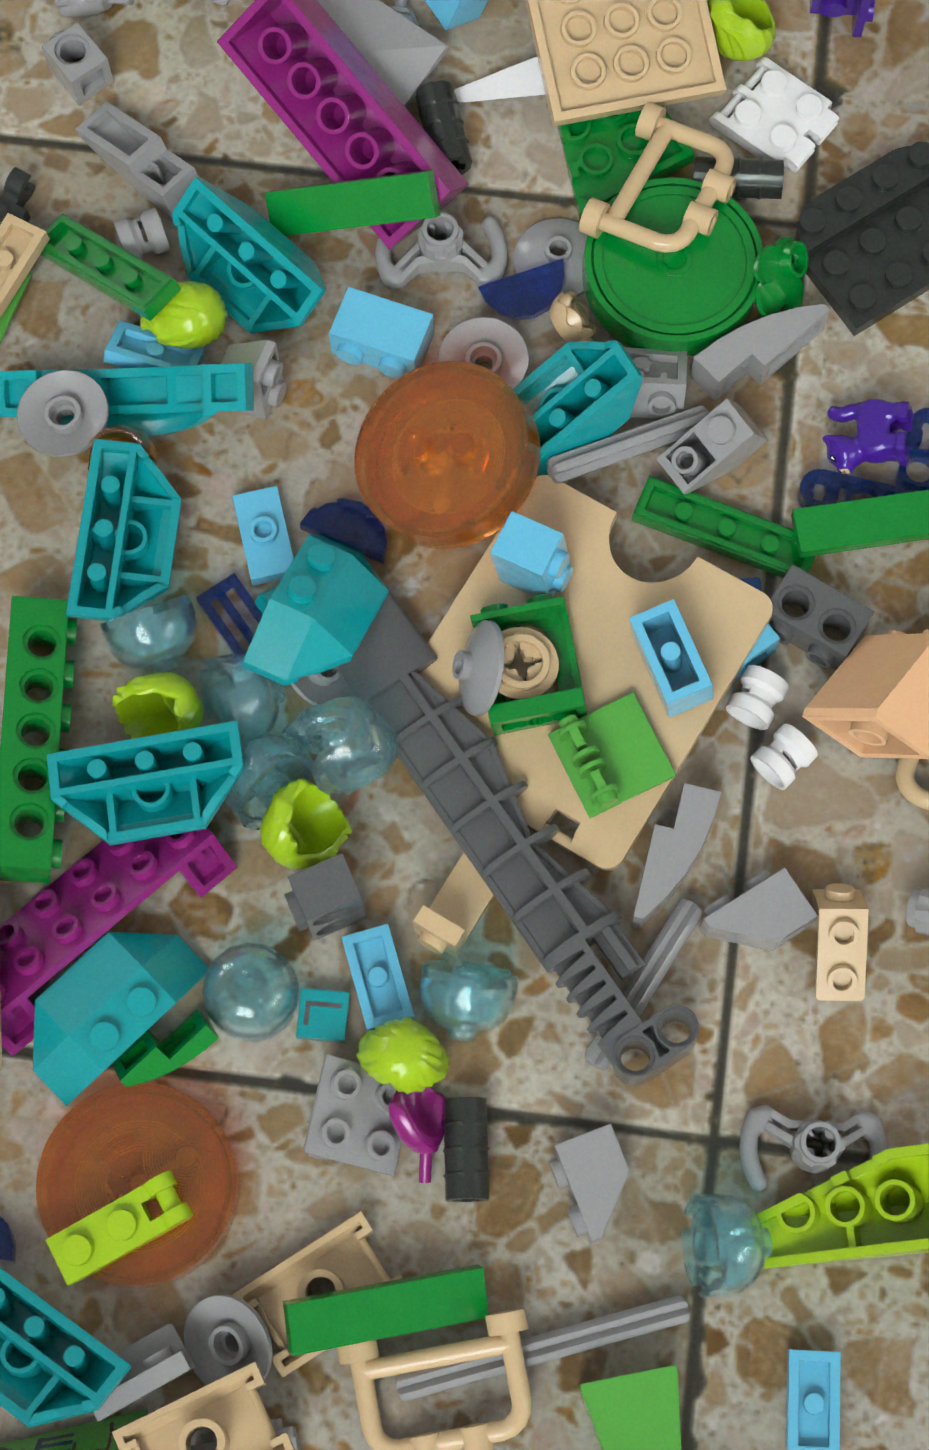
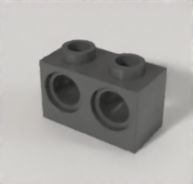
M792 564L770 599L773 605V614L768 624L779 636V643L784 645L791 643L805 651L806 657L814 664L822 668L832 667L837 670L855 648L868 627L874 611ZM788 603L797 604L803 609L805 615L800 617L789 616L784 612L782 606ZM826 627H836L844 633L845 639L833 641L826 637L823 629Z
M343 853L287 876L293 890L284 894L299 932L308 928L313 941L367 919L361 894Z

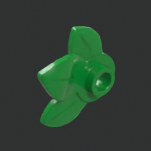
M781 237L776 241L775 245L764 246L755 259L753 275L760 282L756 289V304L762 318L778 313L783 306L785 310L801 307L804 286L801 277L804 276L808 268V251L803 242L796 241L792 237Z

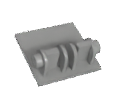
M325 1054L303 1152L309 1154L308 1157L323 1161L330 1159L394 1176L402 1140L392 1125L388 1108L396 1089L391 1084L383 1085L376 1082L361 1067L360 1063Z

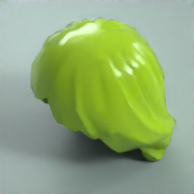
M707 0L717 49L723 57L730 60L747 62L761 57L770 50L776 37L775 21L765 0Z
M184 281L177 282L181 290L151 321L142 316L140 318L141 329L151 331L157 338L158 343L180 349H197L217 342L224 332L228 315L225 310L224 301L221 300V296L213 287L204 282Z
M156 672L137 676L134 679L128 680L124 686L117 687V693L112 695L111 704L115 707V713L119 716L118 720L124 725V732L126 735H130V739L197 728L203 719V705L195 688L186 678L173 672Z
M304 778L277 788V792L273 795L272 803L268 806L260 825L261 842L275 862L293 870L306 869L336 856L337 852H339V846L349 839L347 834L352 833L349 819L338 808V803L334 799H330V794L323 790L322 786L319 784L315 785Z
M410 1017L385 1021L384 1024L369 1030L359 1041V1051L356 1056L360 1061L361 1067L376 1082L383 1085L391 1084L398 1092H405L406 1094L424 1092L426 1087H433L434 1083L443 1080L449 1069L450 1058L447 1056L440 1041L437 1040L436 1035L431 1033L420 1022Z

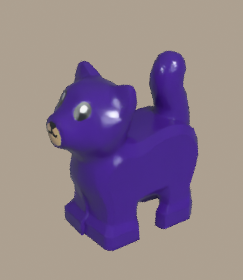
M868 399L863 402L848 404L844 407L831 406L828 409V417L833 421L844 423L856 420L857 435L855 437L848 435L823 436V441L827 446V458L837 468L839 473L850 474L863 462L878 464L893 461L901 466H909L910 444H907L906 432L913 431L914 421L912 406H910L909 402L900 401L892 403L882 399Z

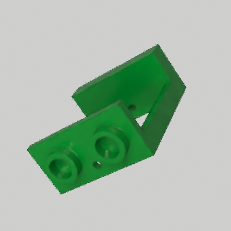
M540 594L527 599V604L508 607L507 604L503 603L492 604L483 607L479 614L470 615L473 628L483 620L494 621L501 631L520 626L537 627L551 641L559 659V670L556 677L559 692L514 701L512 699L507 701L504 695L498 692L492 707L488 711L490 725L495 736L559 723L563 718L576 714L578 719L588 714L564 596L555 598L553 594Z

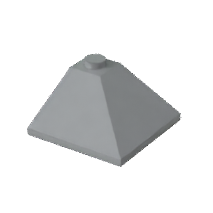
M318 0L325 11L407 108L417 94V89L425 83L448 51V45L380 0Z

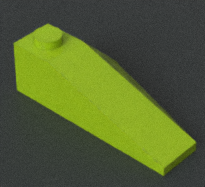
M929 1143L886 1149L872 1156V1159L848 1171L844 1170L830 1177L831 1179L803 1193H798L747 1219L753 1270L929 1253Z

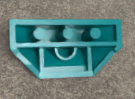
M200 177L193 179L171 213L174 226L178 228L179 245L187 277L191 281L204 282L213 287L221 296V300L224 301L227 313L250 334L302 326L327 290L316 263L253 207Z
M567 342L499 401L494 417L499 422L505 437L506 457L502 473L496 482L503 466L505 447L501 429L493 418L500 430L503 441L502 464L494 483L496 482L495 488L498 493L506 495L525 489L533 478L540 475H548L547 460L550 457L607 438L629 420L644 377L620 342ZM492 421V424L494 425V427H495V429H496V431H497V433H498L499 440H500V447H501L500 461H499V466H498V469H497V472H498L499 467H500V463H501V458H502V443H501V438H500L498 429H497V427L495 426V424H494L493 421ZM490 425V426L492 427L494 433H495V436H496V438H497V444H498V458H497V463H496L495 470H494V472H493V474H492V476H491V478H490V479H492V477H493V475H494V473H495V471H496V468H497V465H498V460H499V442H498V437H497V434H496V432H495L493 426ZM489 427V429H490V431H491V433H492V435H493L494 442H495V460H494L493 468H492V470H491V467H492V464H493V459H494V444H493L492 436H491L490 432L488 431V433H489V435H490V438H491V441H492V446H493L492 462H491L490 469H489V471H488V473H487V474H489V472H490V475H491V473H492V471H493V469H494V466H495V462H496L497 446H496V440H495L494 434H493L491 428ZM487 435V437H488L489 444H490V459H489L488 467H487V469H486V466H487V463H488V458H489V446H488V442H487V440H486L487 450H488L487 461H486V465H485V468H484V470L486 469V472H487V470H488V468H489V465H490L491 453H492V451H491V443H490V439H489V436H488V435ZM485 445V458H484L483 467H484L485 460H486V445ZM482 447V460H481V465H482V462H483V455H484V449H483V447Z
M94 439L66 610L67 617L115 622L170 588L182 499L139 443Z
M321 534L308 535L271 595L244 657L242 667L287 686L298 682L300 677L319 674L350 662L388 597L389 590L361 552Z
M237 720L47 754L50 794L53 803L110 846L206 829L245 769L240 729Z
M108 932L35 1000L33 1071L67 1106L193 988L210 969L178 935Z
M0 1268V1407L28 1428L98 1411L132 1366Z

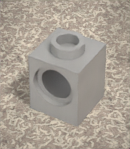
M78 22L66 30L58 31L47 43L42 45L49 70L78 105H81L114 83L107 57ZM82 59L79 62L70 63L73 60Z

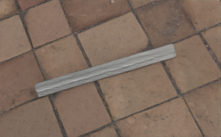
M677 1295L520 1339L525 1366L530 1367L686 1323L690 1320L687 1301L683 1295ZM503 1355L396 1375L395 1384L398 1396L401 1401L406 1402L505 1374Z

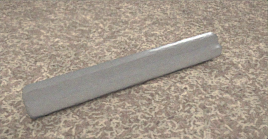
M698 405L550 457L547 460V473L554 483L560 484L673 444L708 415L710 411H707L704 406Z
M686 898L680 899L644 957L645 965L637 970L623 991V995L639 1017L702 916L703 909ZM597 1033L585 1053V1059L594 1067L605 1071L610 1066V1062L597 1045L601 1040Z

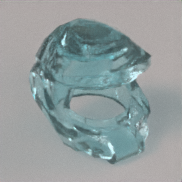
M347 696L335 698L307 708L297 714V718L282 730V738L295 752L309 751L318 755L314 761L312 776L318 789L328 795L344 792L350 795L367 784L380 779L391 770L398 755V737L394 729L375 711L369 702L361 697ZM318 732H322V735H315V734L318 733Z

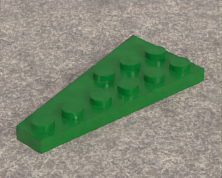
M642 110L557 126L579 221L586 204L592 197L608 203L619 194L647 146L648 140L635 135L636 125ZM666 111V117H665V118L672 120V118L670 117V115H669L668 112ZM670 140L648 180L664 178L693 163L695 153L692 148Z

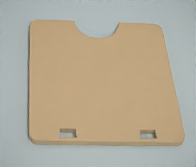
M549 475L537 476L528 483L511 511L564 534L567 550L570 553L571 563L569 566L573 567V573L566 589L562 593L556 591L554 597L564 596L587 713L598 710L634 692L677 775L745 660L770 622L773 614L772 602L762 591L700 557H697L692 565L683 573L666 581L643 582L628 576L617 566L610 551V535L613 524L618 516L617 512L565 483H554ZM506 520L427 643L438 659L420 672L419 675L448 701L461 695L459 679L454 678L452 666L455 654L459 650L463 651L465 643L474 629L470 615L479 614L483 607L492 604L503 603L507 604L508 607L527 604V599L533 597L526 592L501 582L495 569L490 551ZM674 599L713 684V700L669 718L632 636L629 618ZM520 626V627H526V628L534 629V630H536V631L542 633L544 636H546V634H545L541 629H539V628H537V627H534V626ZM516 648L513 663L507 665L506 668L516 669L518 675L524 681L527 669L535 664L524 662L522 656L518 653V648ZM557 679L546 694L559 692ZM464 705L458 709L485 735L496 739L498 744L495 748L510 784L513 785L517 782L525 781L529 786L526 791L516 798L527 826L538 832L550 826L548 823L551 822L556 812L575 821L580 825L574 833L573 839L559 831L551 841L601 870L616 869L624 862L674 779L672 778L590 819L548 737L549 733L561 728L559 723L495 736L490 725L488 712L481 716L469 714ZM378 729L379 735L381 736L383 741L389 745L383 734Z

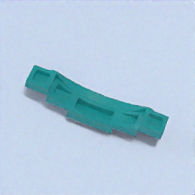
M252 363L71 370L81 372L94 379L105 393L109 406V417L102 435L157 436L172 434L197 427L209 420L217 412L254 411ZM61 370L0 371V417H17L20 400L28 387L40 377ZM67 415L63 417L60 425L70 423L74 416Z

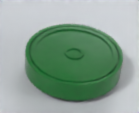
M685 178L648 180L624 220L661 234H673L682 225L685 212L691 201L696 200L703 182ZM617 195L608 202L610 206H612ZM730 198L727 204L715 201L712 208L718 210V217L709 236L697 233L694 240L687 247L677 252L663 253L653 251L604 231L597 239L587 236L582 266L584 292L592 312L608 332L633 348H648L669 352L687 351V356L699 354L716 340L745 324L756 303V289L760 282L753 275V267L758 253L763 248V244L754 222L733 198Z

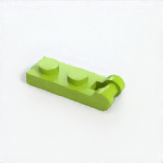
M171 1170L153 1177L140 1187L45 1240L68 1286L78 1283L194 1216L188 1203H182L174 1189L178 1183ZM154 1198H157L164 1212L156 1219H153L146 1205L147 1202Z

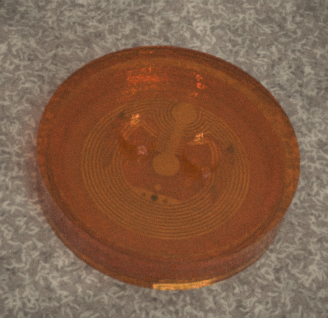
M463 361L432 363L408 372L397 379L371 406L361 425L355 446L354 470L356 482L364 502L372 513L402 538L428 548L452 549L464 547L483 540L504 526L511 511L517 513L522 507L537 476L540 461V439L534 417L519 395L497 374L485 367Z
M143 1083L131 1087H125L121 1084L101 1090L73 1107L57 1124L44 1146L36 1177V1200L42 1225L48 1237H51L140 1187L153 1177L171 1170L178 1183L174 1189L181 1202L188 1203L194 1216L90 1276L102 1282L125 1288H151L177 1281L198 1269L212 1257L223 1243L234 1222L240 1199L241 1183L238 1160L233 1145L222 1126L204 1106L189 1095L174 1088L153 1083ZM157 1198L146 1203L153 1219L164 1213Z

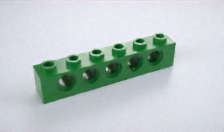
M12 596L0 744V881L49 884L51 868L61 869L63 840L53 839L54 822L64 823L65 811L51 800L47 754L68 750L59 748L60 732L69 733L71 704H62L63 688L72 689L74 661L65 660L66 645H75L77 618L67 617L66 615L68 600ZM35 645H46L53 652L48 656L42 657L33 654L29 649ZM33 688H42L50 694V697L37 701L28 697L26 693ZM30 732H39L46 736L48 740L41 745H31L23 739V736ZM34 776L40 778L45 785L39 790L30 791L24 789L19 782L25 777ZM31 821L38 824L42 831L36 836L26 837L21 835L16 830V827L22 822Z

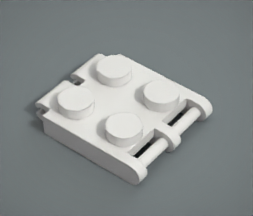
M762 57L756 64V72L744 85L739 84L733 90L734 97L721 112H714L709 118V122L716 130L757 158L784 160V167L797 173L814 153L816 145H820L836 127L839 117L831 111L832 101L770 59ZM761 79V82H760V83L755 87V89L752 91V88H753V87L758 83V81ZM735 109V112L730 116V118H728V116H729V115L733 112V110Z

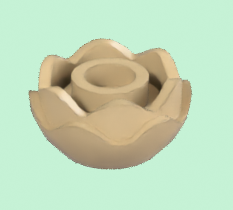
M563 291L560 292L552 302L549 311L555 329L566 342L592 341L591 337L596 333L597 326L589 322L590 312L588 307L576 301L577 295L575 291H569L565 294Z

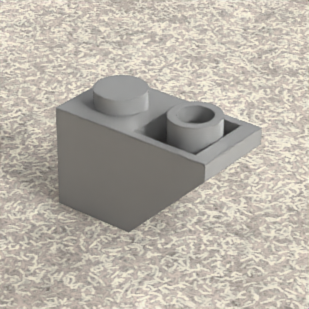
M269 340L231 344L221 364L252 363L254 411L241 412L267 421L272 407L278 408L281 405L287 388V382L283 381V363L279 360L277 345Z
M726 398L662 453L657 460L683 494L687 495L736 469L763 446L768 439L741 405Z
M785 867L773 875L767 869L750 879L744 885L748 891L734 900L729 895H725L709 905L704 910L707 917L703 919L700 930L705 937L773 951L810 928L818 915Z
M611 1124L555 1145L554 1153L556 1158L549 1161L559 1190L568 1187L575 1205L567 1208L577 1237L586 1234L590 1245L600 1241L629 1174V1168Z

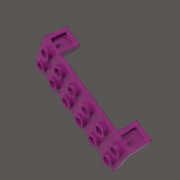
M208 828L111 846L103 840L8 920L0 924L2 1046L12 1057L34 1039L35 1005L28 997L179 871L194 892L202 898L238 868Z

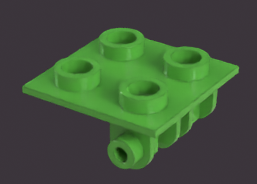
M634 692L579 719L576 714L569 715L559 722L561 728L548 734L590 819L676 777Z

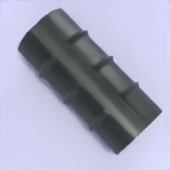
M444 80L428 82L416 91V101L420 113L418 118L421 119L426 133L462 175L471 168L472 159L468 147L469 140L466 139L463 128L464 121L461 120L458 108L459 102L456 100L453 85Z
M695 156L693 180L703 182L709 169L714 168L716 159L714 157ZM762 157L759 159L734 158V165L730 176L735 177L737 180L731 197L736 199L757 198L758 200L761 198H782L784 160L763 159Z
M447 1098L443 1101L444 1124L442 1125L444 1128L443 1152L445 1154V1174L443 1177L445 1178V1201H488L489 1176L491 1173L488 1166V1151L490 1148L488 1147L487 1126L489 1122L487 1121V1098Z

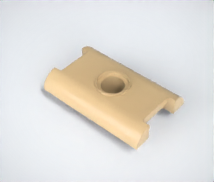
M361 1211L232 1294L250 1304L263 1319L271 1338L280 1351L272 1357V1362L282 1378L325 1351L322 1350L292 1356L288 1352L283 1301L307 1297L311 1286L319 1280L331 1281L336 1291L402 1279L400 1274L390 1279L370 1247L366 1237L374 1233Z
M256 1362L112 1432L119 1450H191L192 1436L197 1430L205 1427L211 1429L216 1435V1450H295L289 1433L286 1432L277 1436L257 1389L266 1385V1381Z

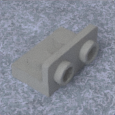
M624 347L644 377L630 417L661 419L684 411L687 386V351L670 352L648 348Z
M173 1324L161 1327L116 1353L128 1362L132 1368L102 1407L93 1413L99 1422L196 1368Z

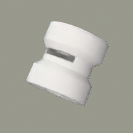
M749 665L740 679L742 683L741 692H736L731 696L726 705V710L741 723L755 729L766 730L774 718L772 708L776 703L784 699L789 685L778 674L761 666Z
M783 724L774 733L773 742L769 746H761L750 759L763 778L774 787L785 790L795 780V773L801 767H808L818 757V753L814 745L802 732L790 724Z

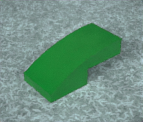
M196 1009L162 1042L147 1030L112 1064L119 1081L125 1087L143 1084L168 1074L188 1063L211 1046L219 1037L211 1022Z

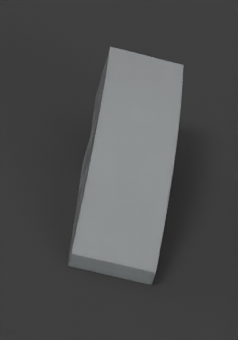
M108 101L75 129L78 135L116 173L171 218L172 211L193 179L199 177L193 166L166 149L159 135Z
M825 304L797 307L771 314L743 325L716 340L693 357L690 377L714 401L747 373L761 385L825 329L830 309Z
M684 783L674 827L654 825L631 927L641 929L665 906L684 882L696 863L709 835L722 794L721 791Z

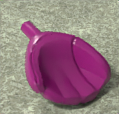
M426 1087L424 1092H412L409 1094L396 1090L388 1108L392 1125L402 1142L413 1152L420 1153V1183H431L432 1153L439 1150L444 1136V1128L442 1127L444 1124L443 1101L446 1098L442 1093L435 1092L432 1087Z

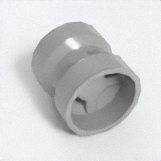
M155 207L143 211L139 218L130 220L125 217L113 221L121 247L136 257L142 259L143 255L149 252L160 254L170 250L164 228ZM142 228L146 235L147 242H144L140 231V229Z

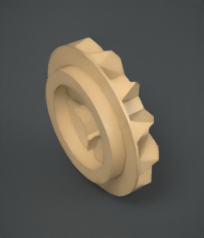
M513 627L501 631L504 640L505 660L499 693L504 695L507 701L546 694L556 680L559 670L558 655L551 641L542 633L531 628ZM516 648H518V653L522 656L524 662L535 664L527 669L524 681H522L516 669L505 668L513 663Z

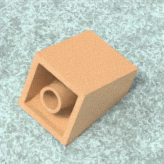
M929 629L924 630L920 634H906L901 631L890 630L882 635H865L808 703L802 717L859 757L929 759Z

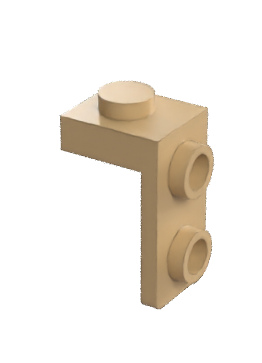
M465 853L458 860L431 906L428 908L423 905L413 920L414 932L419 936L417 938L419 943L434 953L442 955L445 951L455 958L494 897Z
M842 883L829 884L825 889H812V908L818 915L816 918L815 996L819 1001H862L865 998L869 908L861 889H855L851 885Z

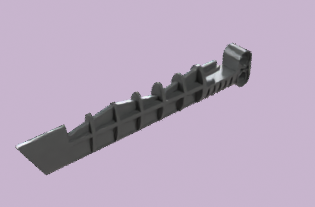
M389 591L388 597L350 662L340 665L338 671L547 973L556 972L559 977L555 983L558 988L566 987L570 992L566 1000L568 1003L576 1002L579 1005L580 1009L576 1013L579 1018H588L591 1023L587 1028L588 1032H597L601 1040L597 1045L612 1065L616 1077L622 1083L629 1086H640L649 1082L686 1057L694 1049L699 1034V1022L696 1015L687 1007L671 1005L642 1022L590 948L596 943L621 980L627 976H632L639 968L644 966L645 962L619 927L623 918L618 912H611L582 886L591 876L588 869L584 868L570 875L541 848L560 831L556 824L545 827L531 835L516 799L529 786L525 781H520L513 785L510 784L495 748L498 744L496 739L485 735L458 710L463 706L461 695L448 701L419 675L420 672L433 664L438 658L396 598ZM680 1022L688 1028L690 1035L685 1041L674 1043L664 1037L662 1028L667 1023ZM630 1049H639L647 1055L649 1063L641 1070L632 1071L622 1064V1055Z

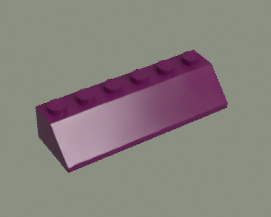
M255 0L217 40L221 48L333 182L433 170L440 211L469 185L317 0ZM425 219L371 225L370 227L390 250L419 229Z

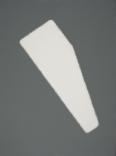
M536 56L455 89L454 93L457 101L464 103L545 95V90Z

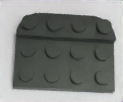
M916 142L912 146L901 147L889 152L812 199L800 214L795 240L803 242L808 251L809 261L806 275L853 336H856L929 290V143Z

